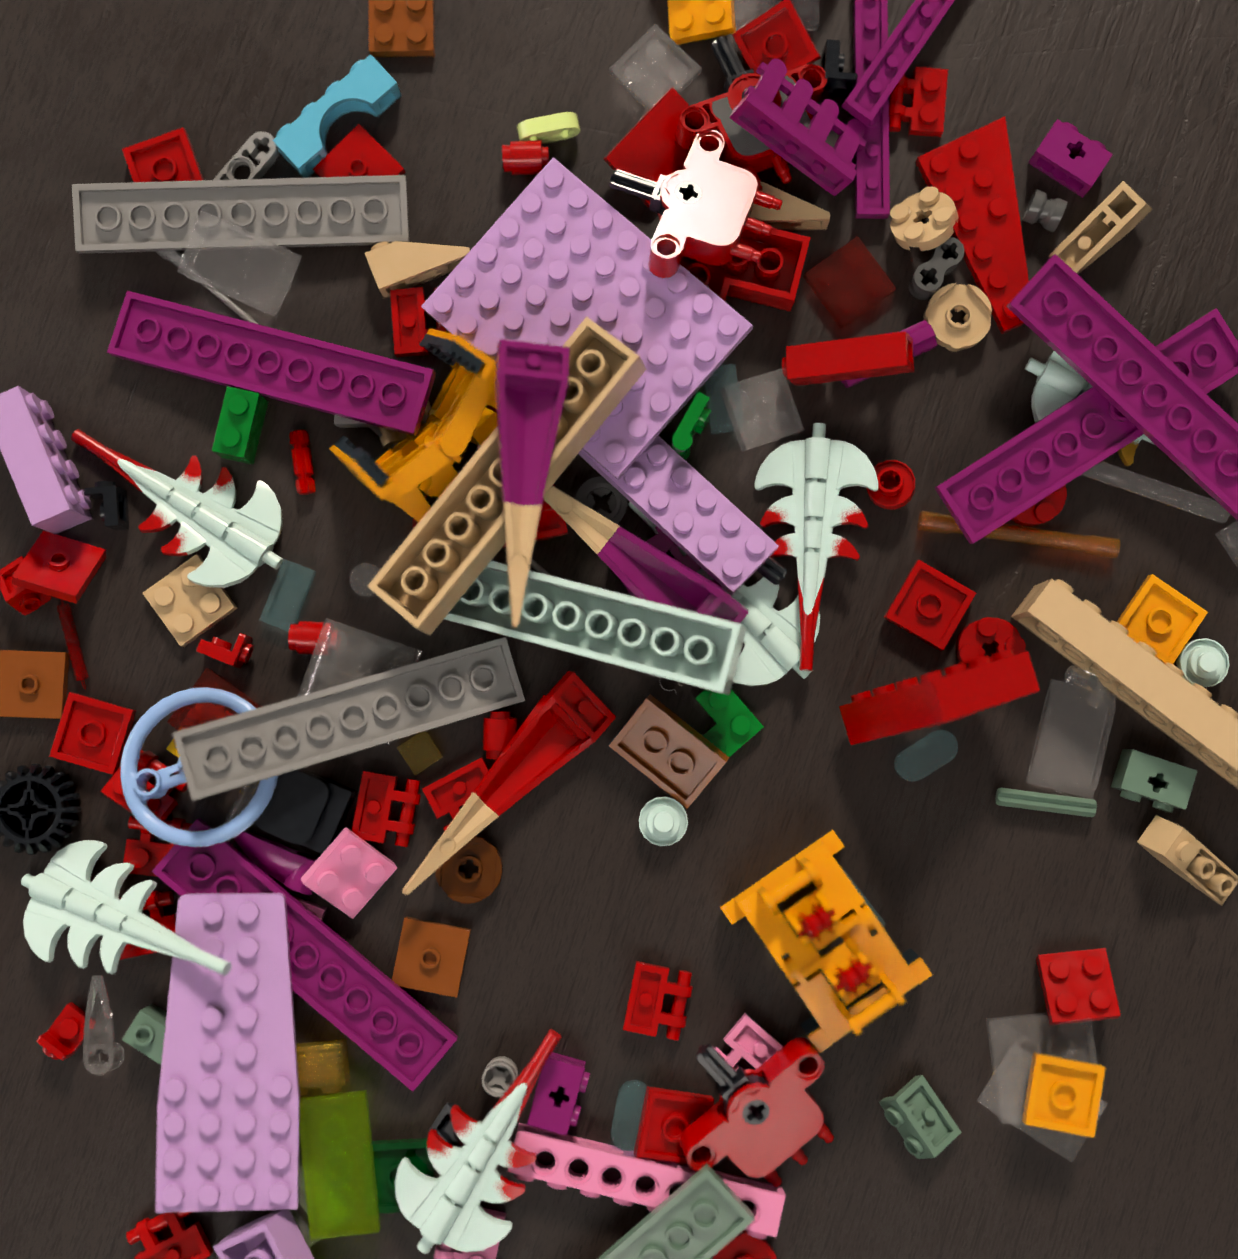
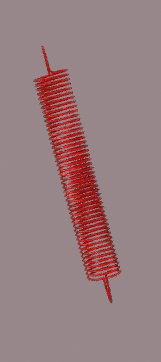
M61 600L62 605H67L66 607L58 605L57 610L60 615L66 646L69 647L67 648L68 654L71 655L69 657L72 660L71 663H73L71 665H73L72 668L75 671L76 681L81 680L82 682V680L86 679L85 677H89L85 667V660L83 659L75 623H72L74 619L73 615H70L72 614L70 607H68L70 604H64L63 600Z

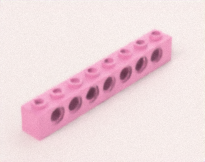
M523 1123L518 1125L514 1144L526 1151L536 1153V1155L544 1151L549 1152L554 1156L555 1161L550 1165H542L536 1158L534 1163L519 1168L508 1167L507 1172L514 1173V1177L521 1181L532 1182L535 1178L547 1181V1185L554 1189L566 1190L567 1187L580 1189V1193L587 1197L599 1198L600 1195L614 1198V1202L624 1206H633V1203L645 1205L647 1210L651 1212L671 1195L669 1191L672 1186L676 1184L683 1185L698 1172L687 1164L636 1158L634 1150L568 1134L566 1136ZM574 1160H583L588 1165V1169L583 1173H575L569 1165ZM608 1168H616L622 1175L616 1181H608L604 1178L603 1172ZM714 1170L741 1201H751L754 1204V1208L751 1211L754 1214V1221L744 1229L747 1230V1234L759 1239H766L767 1235L777 1237L786 1197L783 1187H774L769 1183ZM642 1176H649L655 1183L649 1189H641L637 1186L636 1181Z

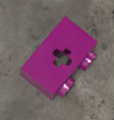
M1057 119L1028 163L1083 198L1093 186L1113 154L1107 151L1101 142L1090 140L1080 134L1079 130L1071 123L1062 122ZM1070 153L1075 156L1074 159L1069 157Z
M554 1052L551 1053L541 1071L527 1125L566 1136L569 1125L576 1127L581 1106L575 1105L578 1092L585 1093L590 1073L584 1071L586 1061ZM559 1086L565 1088V1095H563L562 1100L555 1099V1092Z

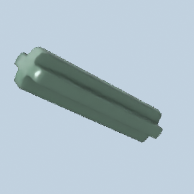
M998 788L995 797L997 805L1084 817H1095L1097 811V802L1094 799L1008 788Z

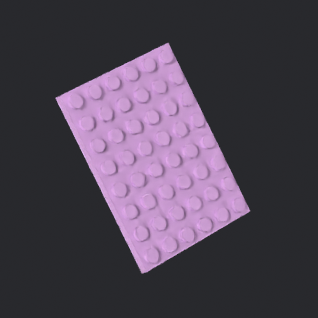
M554 157L421 306L424 311L448 332L459 335L495 360V366L497 365V346L500 339L563 346L586 317L590 318L638 354L646 367V371L582 448L617 480L622 477L753 329V325L681 264L675 275L669 278H659L653 275L648 267L652 240Z

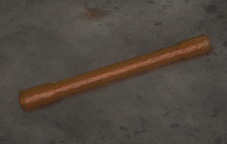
M920 511L918 530L964 535L952 515ZM1003 524L983 537L1079 551L1088 555L1117 558L1120 551V539L1096 535L1085 536Z

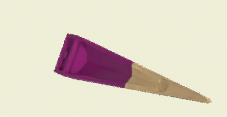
M500 339L497 346L495 392L511 622L513 628H516L520 621L542 500L568 384L570 347Z
M553 485L543 496V499L587 543L637 598L738 624L749 613L747 608L722 590L720 586Z

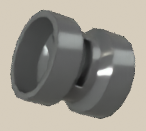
M1036 189L1028 203L1022 220L1031 224L1039 221L1044 229L1054 232L1064 214L1067 201L1060 198L1047 199L1048 197L1045 192Z

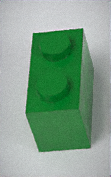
M227 386L212 452L224 459L254 464L268 406V401L260 393Z

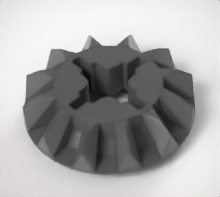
M603 476L594 477L584 482L578 489L575 499L593 510L596 503L591 493H594L595 496L598 495L601 499L612 494L607 502L611 513L609 514L603 509H599L596 512L616 524L620 523L627 511L628 500Z

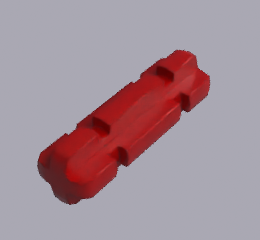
M294 430L289 433L290 445L294 447L291 453L294 475L298 477L295 480L296 490L301 495L312 494L316 491L315 480L311 478L314 472L311 450L307 447L310 444L309 435L306 430Z

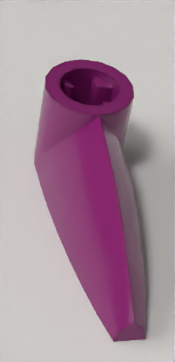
M246 830L234 837L243 852L264 872L294 891L312 895L313 891L306 887L300 878L318 858Z

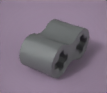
M950 237L945 243L933 249L928 262L922 263L917 267L909 281L908 287L914 298L918 300L932 298L942 285L944 276L951 274L957 268L964 256L963 244L958 239ZM946 252L951 255L947 260L942 258ZM927 277L931 282L925 286L921 281Z

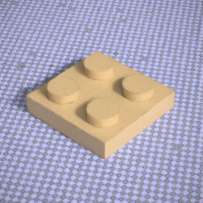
M198 554L191 557L143 592L145 598L181 647L191 643L237 609V606L224 588L201 586L187 578L190 572L196 570L204 562Z

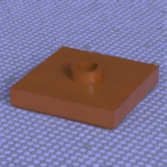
M0 650V717L61 719L67 700L69 654L66 652Z
M405 917L392 981L400 987L457 998L471 929Z

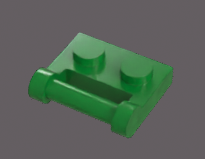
M699 391L672 438V449L685 461L690 456L692 438L695 432L700 435L702 434L712 412L708 408L710 397Z

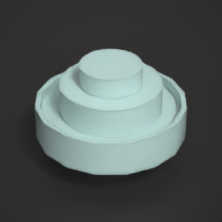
M1208 638L1195 639L1188 642L1176 660L1177 667L1184 673L1183 678L1192 685L1196 683L1203 687L1215 686L1222 682L1228 673L1230 665L1229 657L1224 647L1217 641Z
M666 796L655 797L648 801L641 809L639 828L644 838L650 843L658 846H670L678 842L686 833L688 826L687 813L683 806L675 799Z

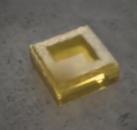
M428 731L418 733L397 747L415 776L444 757Z

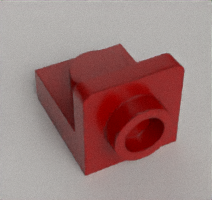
M20 556L0 569V590L5 602L26 616L50 601L51 596L13 585L11 576L24 559L23 556Z
M240 633L232 651L230 650L232 643L217 637H213L211 642L201 639L196 651L231 666L241 668L242 664H246L252 656L254 645L251 643L253 638Z
M70 1002L64 1007L48 1031L41 1034L36 1042L42 1046V1051L48 1057L64 1061L77 1052L98 1021L73 1002Z

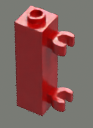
M906 331L786 346V357L782 358V371L787 380L796 386L914 372L913 338Z

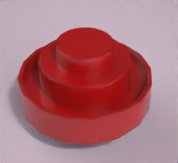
M886 460L875 465L879 489L874 492L866 488L870 500L876 506L883 509L895 510L905 506L915 493L916 480L913 471L905 463L898 460Z

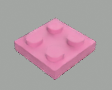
M345 827L300 879L306 887L354 919L395 872L397 866L393 861Z

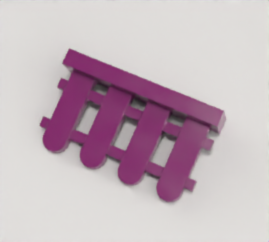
M773 59L768 65L762 62L756 70L761 76L755 88L751 85L744 93L745 97L733 109L729 118L835 197L854 180L857 174L855 170L856 165L851 161L856 150L861 151L867 143L862 138L865 133L863 124L857 119H851L847 124L842 123L837 119L839 107L831 99L824 100L820 105L812 100L813 87L807 80L799 79L794 85L786 80L784 77L787 73V68L781 60ZM778 89L787 95L781 108L772 102ZM804 110L813 115L808 128L799 122ZM831 130L839 135L834 148L825 142Z

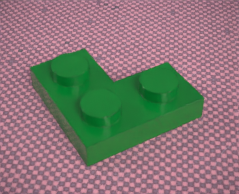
M705 689L695 698L716 723L703 737L728 757L733 755L764 728L732 689L729 695Z

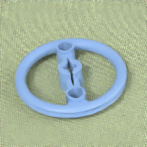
M209 687L190 688L163 698L150 707L138 720L124 746L120 779L127 805L136 820L147 831L173 844L189 847L211 846L239 835L250 827L263 813L276 787L278 776L261 780L253 798L239 815L226 824L206 831H186L169 826L161 821L147 806L149 799L161 798L165 796L169 788L187 782L180 757L178 763L158 771L143 769L138 772V761L144 742L152 729L164 717L177 709L196 703L219 704L234 710L238 714L256 709L251 703L238 695L222 689ZM155 776L156 786L152 791L148 792L147 782L151 777Z

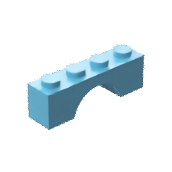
M370 54L365 60L357 61L351 67L349 74L341 81L333 82L326 89L325 95L317 102L309 103L302 110L301 116L293 123L286 124L280 128L273 142L292 167L303 178H308L314 173L313 168L327 155L326 135L332 123L340 116L354 111L367 112L378 117L401 97L398 84Z

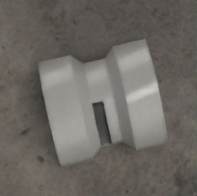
M505 1056L493 1058L487 1064L482 1075L484 1090L493 1097H502L518 1077L516 1064L512 1059Z

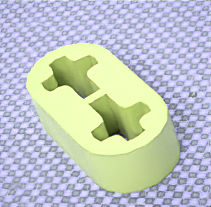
M562 112L524 120L517 125L519 141L542 140V144L577 136L580 133V126L576 113Z

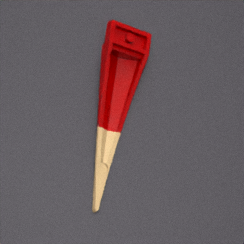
M567 671L547 695L542 696L405 885L402 891L404 895L410 894L458 850L523 796L592 745L615 720L616 716L574 672Z

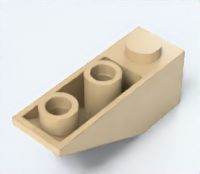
M1158 815L1154 817L1137 841L1158 861L1221 906L1238 884V876L1185 828Z

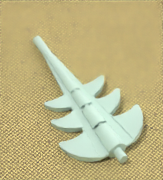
M629 502L628 506L651 527L655 534H658L655 529L656 525ZM679 548L682 555L685 556L686 553L681 548ZM702 568L697 572L708 580H714ZM764 576L752 586L747 587L743 584L731 596L749 610V613L740 623L747 630L743 641L744 648L739 656L733 682L750 687L775 682L782 678L791 668L803 679L812 672L799 670L801 647L799 595L787 608L777 611L773 605L777 598L779 584L774 585ZM820 613L818 614L814 643L819 633Z
M83 840L71 843L59 850L50 859L44 873H39L36 876L26 874L21 880V885L29 889V896L31 897L23 919L25 938L31 950L45 962L53 961L57 942L63 931L69 926L68 949L71 958L79 968L84 969L87 967L90 951L95 941L100 936H103L100 956L107 973L114 974L117 971L120 956L127 943L199 964L223 976H226L231 970L230 962L201 950L142 913L148 897L157 886L155 881L147 880L132 886L123 895L121 900L119 899L120 888L128 874L134 869L133 864L119 863L109 866L96 875L92 882L90 881L96 861L107 849L106 843L96 840Z

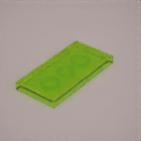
M367 1090L301 1097L300 1139L310 1240L378 1233L381 1230Z

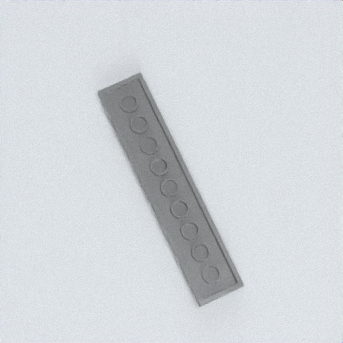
M406 175L72 184L75 251L79 254L375 245L384 241L389 243L394 241L410 242Z
M504 637L173 733L190 795L192 801L521 703L525 701L507 639Z

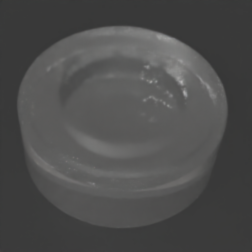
M362 563L354 567L349 576V583L353 591L364 597L376 595L367 586L380 569L370 563Z

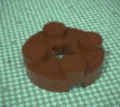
M476 835L435 871L436 881L452 900L466 904L476 903L491 895L500 884L503 875V862L497 847L485 838ZM467 859L473 860V865L478 866V873H473L470 879L466 878L465 872L460 871V865H465Z

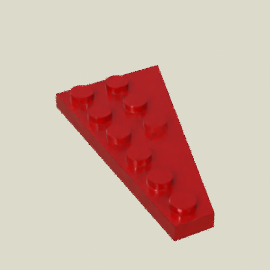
M1004 116L917 157L915 161L927 186L936 187L939 192L947 194L954 201L959 218L958 223L956 221L953 226L954 233L952 236L963 244V258L978 288L988 297L992 307L991 314L1001 334L1024 324L1006 306L1029 282L1006 118Z

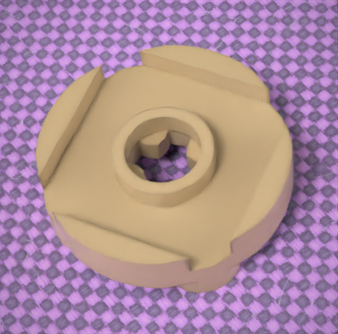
M930 186L921 190L920 193L908 197L900 204L895 205L890 211L892 218L890 226L896 242L902 248L910 250L909 246L919 247L920 251H927L942 245L954 233L953 226L956 221L958 223L959 217L951 197L939 192L936 187ZM928 218L929 222L923 224L920 220Z
M952 283L940 288L928 302L923 316L924 320L932 326L937 344L952 352L975 346L985 337L991 326V303L983 291L970 284L965 286ZM953 309L956 312L963 310L966 314L963 318L965 323H954L951 320L953 315L950 311Z

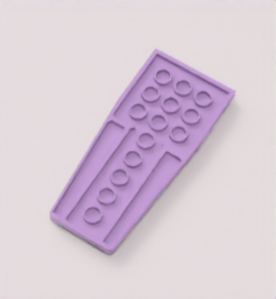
M282 893L184 894L178 900L175 934L201 950L230 962L231 970L226 976H223L199 964L172 956L157 1104L155 1213L298 1209L300 1089L286 897Z

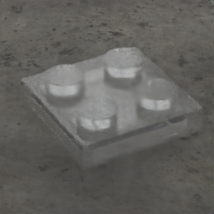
M654 24L609 68V74L649 111L670 88L674 87L680 94L701 74V67L663 30Z
M782 368L735 382L719 389L742 452L804 431Z

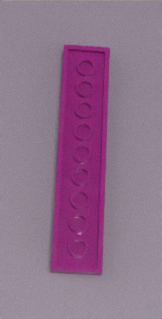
M1054 254L1006 307L1238 521V423L1063 260Z
M131 291L126 292L107 353L114 357L223 386L260 393L262 396L416 437L436 377V372L433 369Z
M1217 308L1155 346L1206 394L1238 374V341ZM1091 387L935 487V490L968 542L974 544L1139 438L1143 433L1094 387Z
M198 818L187 831H206L212 828L201 818ZM228 841L202 847L175 844L152 870L157 877L180 896L187 893L284 894L287 904L293 991L412 1092L458 1039V1036Z

